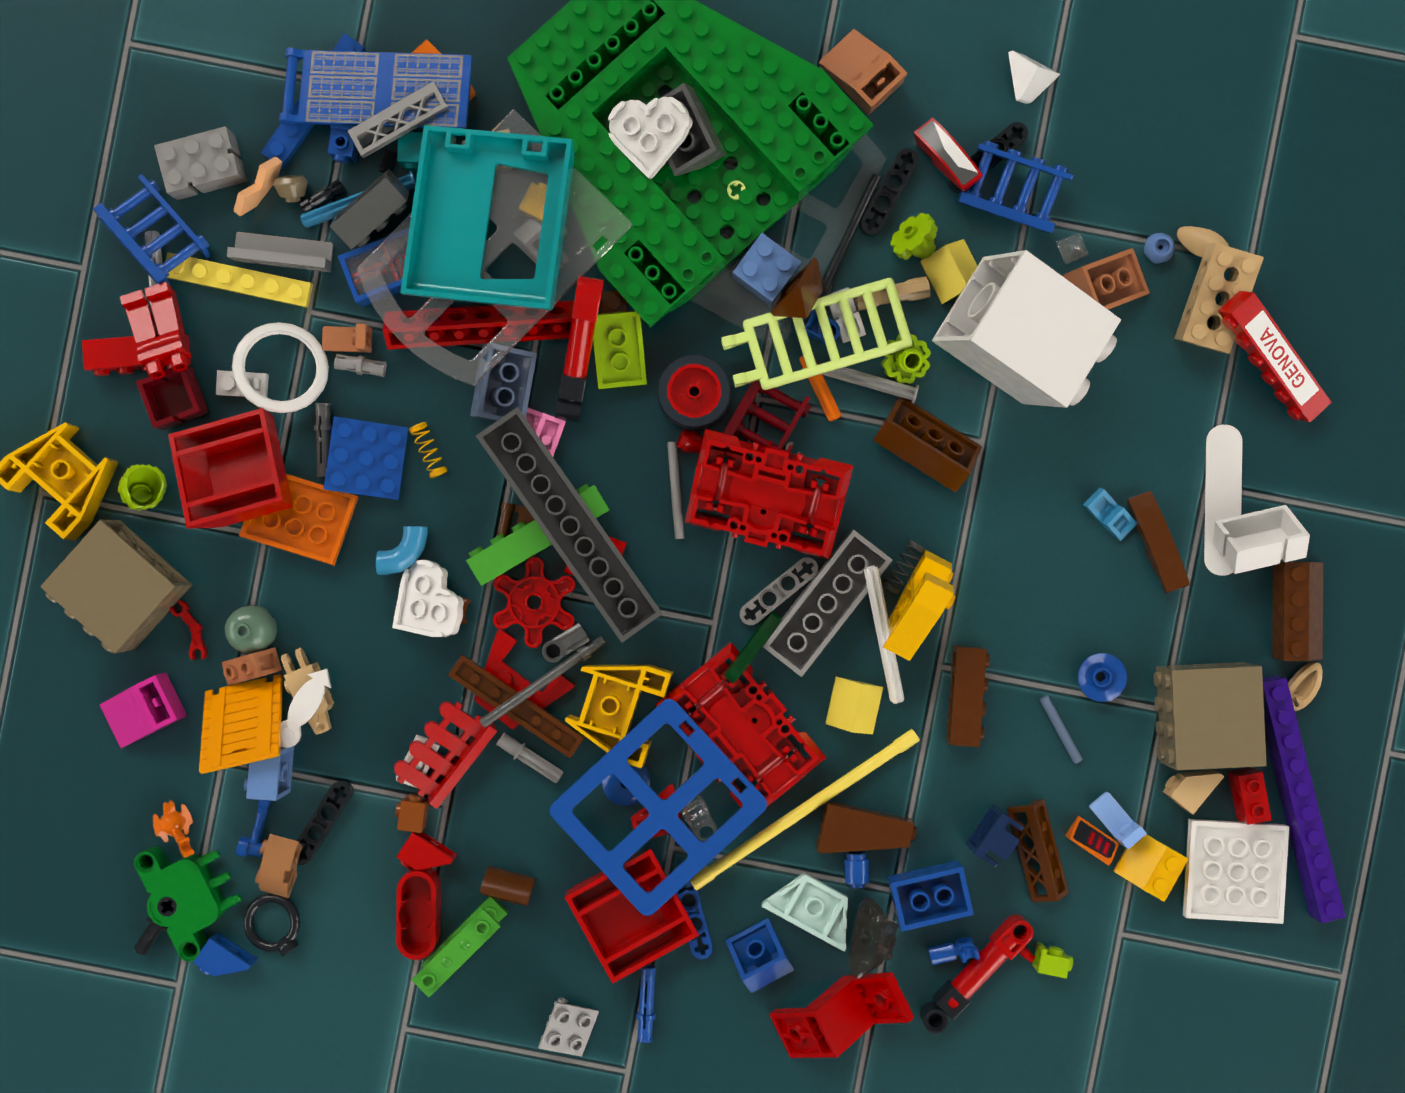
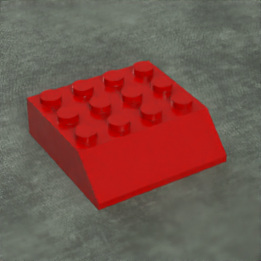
M264 408L168 434L186 528L225 527L293 507L274 416Z
M651 848L634 853L623 864L629 874L647 892L652 891L667 877ZM602 871L568 889L564 897L612 984L699 936L676 893L654 914L645 916L636 909Z

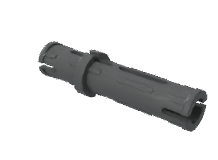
M315 403L316 425H313V430L316 431V477H325L333 426L331 425V403Z

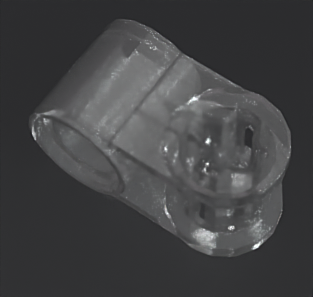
M701 795L697 796V800L687 804L681 810L684 819L699 840L705 841L708 839L700 834L702 827L709 826L713 829V832L718 830L710 810Z

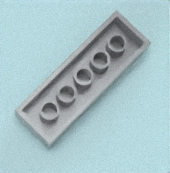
M850 530L831 554L830 560L828 559L782 617V620L762 647L802 677L868 593L864 569L874 565L879 568L881 576L892 562V559L858 532Z

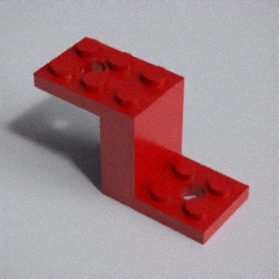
M892 972L842 976L807 1007L775 1009L769 1014L790 1058H838L874 1024L909 1023L914 1018L909 1004Z

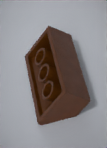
M902 397L897 399L873 439L881 447L891 451L903 461L910 463L922 473L929 475L955 493L971 474L982 449V446Z
M1280 562V564L1273 565V659L1283 661L1323 659V562Z

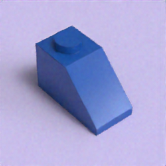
M217 932L209 938L193 963L198 966L202 973L214 977L248 970L258 958Z

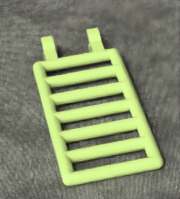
M886 278L817 299L812 310L815 309L831 360L829 362L816 365L803 319L792 317L807 368L795 372L792 371L777 321L787 317L773 316L769 312L744 320L743 328L745 332L721 337L724 350L748 343L756 368L752 371L733 375L732 379L735 388L759 380L762 389L768 390L912 347L913 342L894 280ZM883 289L887 290L901 336L900 341L887 344L872 295L873 292ZM859 296H863L878 347L866 351L863 350L848 301ZM838 302L854 351L853 355L842 358L839 356L825 310V306ZM767 323L783 375L771 379L768 377L754 327Z

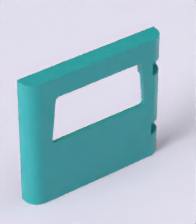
M424 125L400 293L410 296L552 310L556 298L574 164L573 140ZM455 135L466 136L465 145L456 144ZM531 143H541L542 151L532 152ZM498 165L548 175L536 271L533 279L481 278L495 173Z

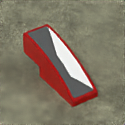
M931 118L913 132L916 144L932 158L933 165L963 192L983 177L980 170L963 148L934 118Z

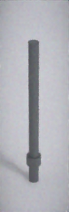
M599 636L588 645H582L576 649L575 654L479 720L481 725L486 728L580 661L585 662L592 657L591 654L606 644L605 640Z

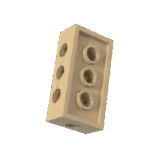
M1218 243L1207 244L1174 339L1230 354L1236 336L1232 330L1224 326L1222 323L1223 318L1218 310L1239 291L1252 292L1264 257ZM1226 269H1228L1230 273V276L1227 281L1224 278V272ZM1218 293H1220L1221 295V301L1219 304H1217L1215 301L1216 295ZM1209 317H1212L1213 324L1208 328L1207 320Z

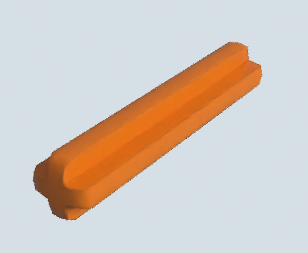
M801 356L799 361L803 369H805L807 366L804 356ZM819 374L809 377L808 380L828 421L831 422L840 418L841 412L823 375Z

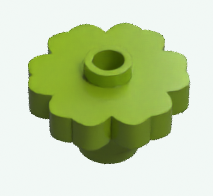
M920 213L916 218L914 216L909 217L900 224L899 231L895 232L892 236L890 245L894 248L893 252L899 258L905 260L909 259L912 255L921 259L930 257L936 249L934 239L938 227L929 214Z
M900 334L897 336L896 341H895V340H888V341H887V344L900 341V340H901ZM910 334L913 342L912 347L884 355L885 359L881 362L885 374L889 377H894L895 381L901 384H911L914 382L915 377H924L930 367V363L926 360L931 354L929 348H927V343L917 340V337L913 334Z

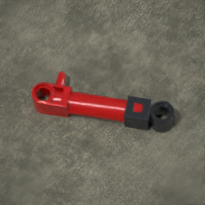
M584 276L578 277L555 418L579 422L604 280Z
M1017 914L1009 916L989 937L991 941L979 952L980 959L976 960L974 958L952 981L948 979L932 996L935 1002H927L922 1006L920 1016L929 1032L935 1034L943 1032L948 1026L947 1015L954 1020L970 1004L968 999L1008 958L1012 960L1019 953L1029 962L1035 960V956L1026 947L1033 938V928L1023 916ZM1016 926H1024L1021 933H1013ZM939 1014V1018L936 1021H929L930 1015Z

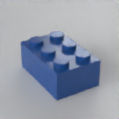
M958 860L887 876L897 923L901 931L974 915L964 869Z

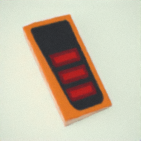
M1079 815L1065 834L1067 838L1108 866L1111 864L1119 846L1117 841Z

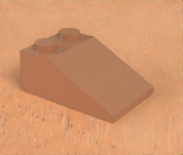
M1133 248L1062 275L1108 310L1150 293Z

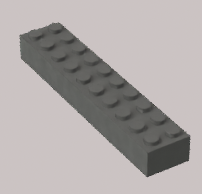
M518 407L476 435L481 445L621 642H624L663 614Z

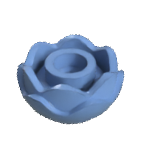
M1165 233L1152 234L1147 238L1144 246V254L1153 263L1167 262L1175 251L1173 239Z

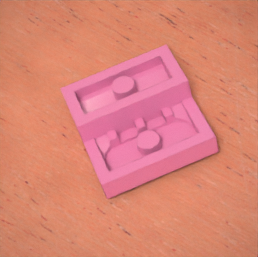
M527 408L526 420L553 457L566 421Z

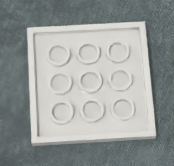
M1189 819L1186 853L1188 861L1185 869L1183 916L1194 919L1283 924L1289 826L1269 823L1247 825L1236 821Z

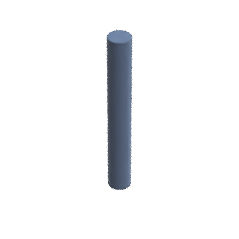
M1049 696L1041 697L1039 700L1073 763H1079L1083 759Z

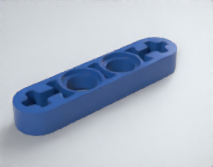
M690 880L686 883L687 887L692 885ZM694 887L685 888L676 892L681 903L682 897L685 894H692L695 897L696 901L692 906H685L684 904L683 906L690 919L697 917L702 921V926L696 930L699 935L701 934L702 943L704 945L708 944L705 947V952L695 949L698 947V939L696 937L689 941L690 950L694 957L706 959L712 953V940L699 893Z

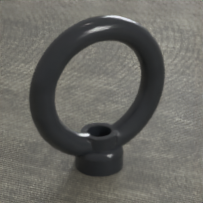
M266 893L258 896L249 904L244 914L243 926L248 940L256 948L267 952L278 951L283 957L299 945L296 937L300 930V914L296 905L289 898ZM267 903L281 905L286 909L290 917L289 932L276 942L263 940L254 929V915L262 905Z

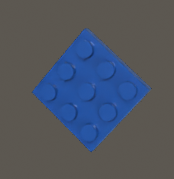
M334 416L324 490L399 500L409 428Z

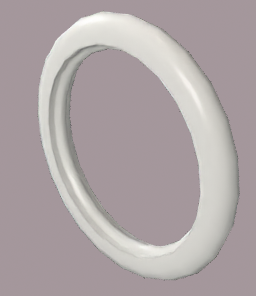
M277 322L256 327L243 337L233 355L232 371L239 391L247 400L257 407L264 408L270 412L287 413L305 408L319 397L328 380L329 365L327 355L322 350V345L311 333L293 324ZM276 334L289 335L302 341L311 350L316 362V376L311 387L300 397L286 401L272 400L262 396L249 383L245 371L246 357L252 346L264 337Z

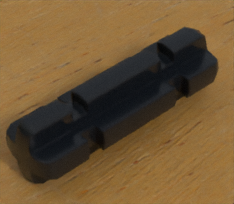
M335 180L330 183V187L325 186L310 195L311 198L307 199L306 197L301 200L299 205L304 213L314 210L315 207L319 208L335 199V195L340 196L345 193V187L340 180Z

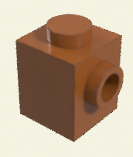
M409 794V797L403 798L401 803L398 802L395 810V817H398L397 830L422 833L426 829L428 799H423L419 794Z

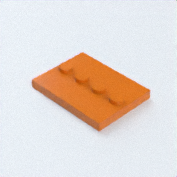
M286 474L293 507L244 521L239 536L335 566L359 497L350 493L324 490V485Z

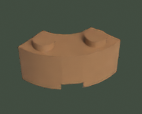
M273 834L269 835L268 840L263 841L260 849V854L263 855L255 879V883H259L260 891L285 898L290 897L297 877V864L302 845L298 841Z

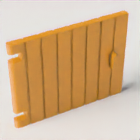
M282 674L274 675L272 682H268L265 677L219 688V694H215L213 689L205 691L199 772L201 774L280 756Z

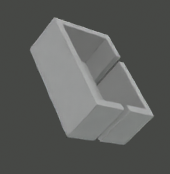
M226 126L154 145L166 192L177 200L199 195L198 190L202 193H207L248 182L243 162L238 157L241 154L236 136Z

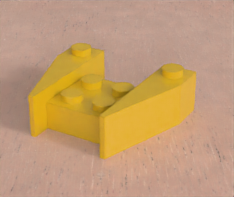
M65 422L6 455L0 461V484L8 491L21 493L32 480H35L62 504L45 524L61 538L76 541L93 522L119 463L106 457L99 464L95 463L70 441L80 428Z
M927 550L923 553L889 617L890 634L883 648L908 661L911 660L942 615L944 609H950L956 596L953 595V585L949 584L954 574L951 572L952 563Z
M651 664L585 665L581 668V671L593 674V678L581 716L577 717L570 714L565 718V722L601 749L608 752L628 734L641 691L664 698L667 695L674 672ZM645 741L628 757V763L642 768L652 741Z

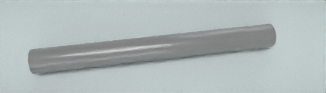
M667 442L675 539H684L677 442Z

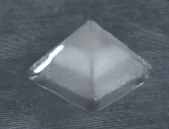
M1080 232L1056 242L1065 264L1089 255Z

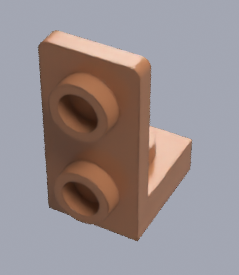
M356 324V327L324 326L322 350L372 353L373 329L366 324Z
M276 647L222 662L223 673L228 685L282 671Z

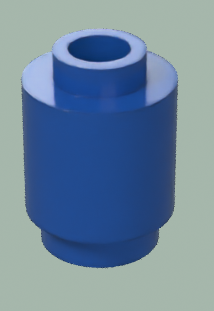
M864 851L847 852V858H844L845 883L850 884L851 888H864L865 884L870 882L869 858L866 857V852Z

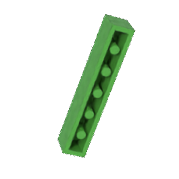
M586 483L576 489L595 518L609 511L595 485L589 487ZM535 520L528 524L522 521L511 528L513 533L506 537L501 533L490 540L492 545L483 550L482 546H479L468 553L470 558L466 561L481 586L552 545Z

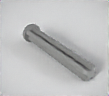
M846 367L823 373L825 376L909 399L912 404H914L919 390V385L913 387Z

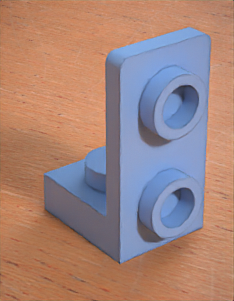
M1104 792L1089 805V808L1109 832L1125 848H1131L1147 834L1140 825L1128 816L1109 792Z

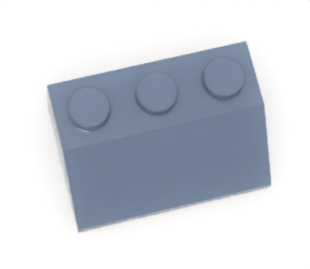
M494 343L483 344L470 416L498 421L518 407L526 418L537 353Z

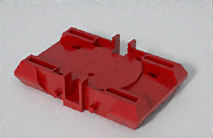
M705 429L685 523L715 531L724 530L732 532L733 538H738L739 534L744 535V542L767 547L768 543L772 542L775 543V548L781 549L782 545L798 552L830 560L854 465L826 458H819L817 460L805 457L801 453L793 454L791 453L792 445L789 446L788 450L772 447V440L764 447L760 446L757 442L752 444L740 441L737 436ZM722 456H728L732 459H728V463L723 462L724 458ZM816 479H821L826 482H823V486H819L818 481ZM712 501H719L721 504H713ZM699 509L715 511L730 515V517L725 518L699 511ZM806 524L813 525L814 528H808ZM792 532L810 535L811 537L822 539L824 542L793 535Z
M730 642L657 702L656 706L666 699L675 700L751 783L754 779L758 782L755 787L766 798L768 806L827 757L806 732H798L791 724L795 721L792 715L788 718L785 717L783 713L787 711L786 707L779 701L771 689L767 692L763 690L767 686L764 681L759 684L752 677L753 668L750 664L743 672V675L748 680L745 685L739 678L733 684L725 680L726 678L723 674L729 667L725 661L728 658L734 661L739 654L738 649ZM751 686L756 687V690L754 692L749 691V688ZM694 705L697 709L692 713L690 708ZM754 717L757 718L755 722L751 721ZM686 721L679 725L688 737L694 732ZM787 725L788 729L783 731L781 727ZM791 733L808 752L809 756L806 759L787 737ZM792 749L795 754L789 757L787 753ZM696 753V756L704 764L703 760ZM734 780L731 782L740 793L743 791ZM730 790L731 797L741 808L742 802Z

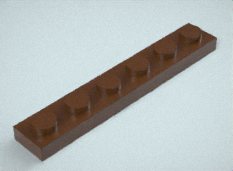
M464 654L461 655L448 674L449 677L495 708L518 693L517 690ZM528 698L505 714L569 758L572 757L585 738Z

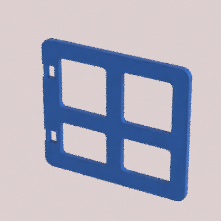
M666 699L555 800L550 807V815L641 914L649 916L654 914L766 810L767 801L675 700ZM684 721L694 730L689 737L679 727ZM664 724H670L704 762L703 766L667 799L660 798L627 761L628 757ZM613 774L648 810L649 815L613 849L608 850L573 813V808L605 778ZM737 777L746 786L741 793L731 783ZM718 778L742 802V807L707 840L701 841L678 817V813L714 779ZM664 829L685 850L688 857L652 891L647 892L629 874L623 864L659 830Z

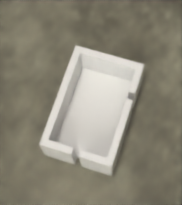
M1282 505L1215 521L1213 544L1221 556H1225V561L1233 573L1237 574L1280 564L1281 559L1284 562L1306 558L1310 534L1287 505Z

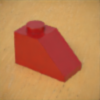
M412 832L396 857L400 859V863L404 867L417 871L451 864L457 853L425 832Z

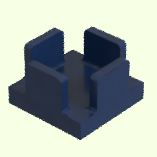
M992 804L965 844L976 856L982 860L984 859L996 868L998 863L987 854L988 851L991 850L1004 860H1007L1019 843V839L1005 828L1009 822L1020 831L1024 827Z

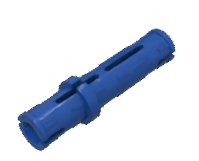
M645 965L640 968L639 1011L636 1012V1019L639 1020L637 1041L650 1043L653 1041V1020L656 1018V1013L653 1012L656 966Z

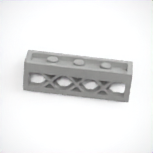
M433 81L348 130L361 157L365 158L447 110L448 106ZM436 95L440 105L432 110L424 108L426 99ZM409 109L418 111L415 120L411 122L402 120L404 111ZM388 121L396 123L395 127H384L383 124ZM394 129V132H392V133H390V134H386V133H388L389 131H391V130ZM372 142L371 145H369V146L366 147V148H363V146H365V145H367L368 143Z

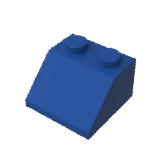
M769 918L725 940L740 977L751 993L794 971L789 956Z

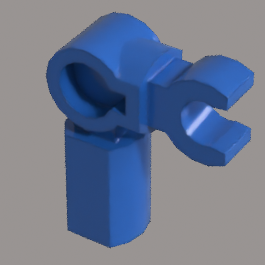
M971 937L957 939L953 945L951 942L928 948L932 965L956 960V956L961 958L963 963H966V960L970 958L980 959L978 948L974 946L973 938Z

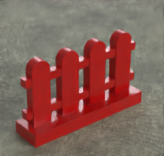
M449 701L443 702L439 707L440 714L444 717L440 724L435 721H429L424 726L425 734L429 737L426 742L422 743L415 740L410 743L409 751L414 756L409 763L405 760H399L394 764L395 774L399 776L397 781L403 784L406 780L419 789L417 792L422 797L427 794L429 804L438 809L497 732L494 723L484 728L479 721L482 717L478 714L475 718L461 709L463 705L458 701L455 704ZM450 722L464 730L460 737L446 729ZM435 741L449 750L445 756L431 748ZM420 761L434 769L430 776L416 768Z

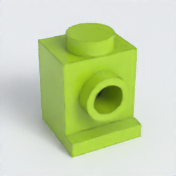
M1037 942L1034 954L1035 960L1032 964L1035 970L1041 974L1067 979L1068 971H1071L1073 968V957L1067 956L1061 948L1049 946V949H1047L1042 943Z

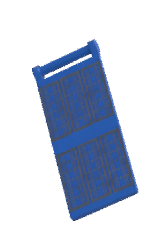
M286 48L287 69L283 111L279 115V122L282 124L357 126L434 81L448 109L422 123L417 128H424V125L467 128L473 63L471 55L320 51ZM303 59L298 115L293 114L297 62ZM436 95L426 99L424 108L432 110L440 105ZM413 109L404 111L402 120L407 122L415 120L418 111ZM388 121L383 125L384 127H395L396 123Z

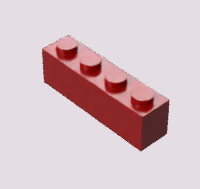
M185 334L188 346L187 349L190 350L189 336ZM134 336L82 340L84 370L94 372V376H109L110 371H118L119 374H133L134 369H143V372H147L146 368L138 361L137 355L139 353ZM188 358V365H191V358ZM171 364L164 366L167 367V370L172 368Z

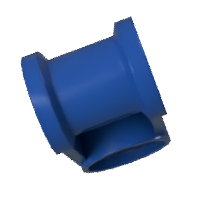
M815 309L811 310L805 325L807 335L815 341L826 345ZM828 318L831 329L834 332V339L836 340L840 334V326L836 321ZM792 323L791 327L795 330L794 323Z

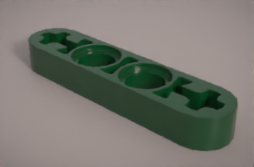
M770 612L723 674L732 684L742 675L782 620L775 612Z

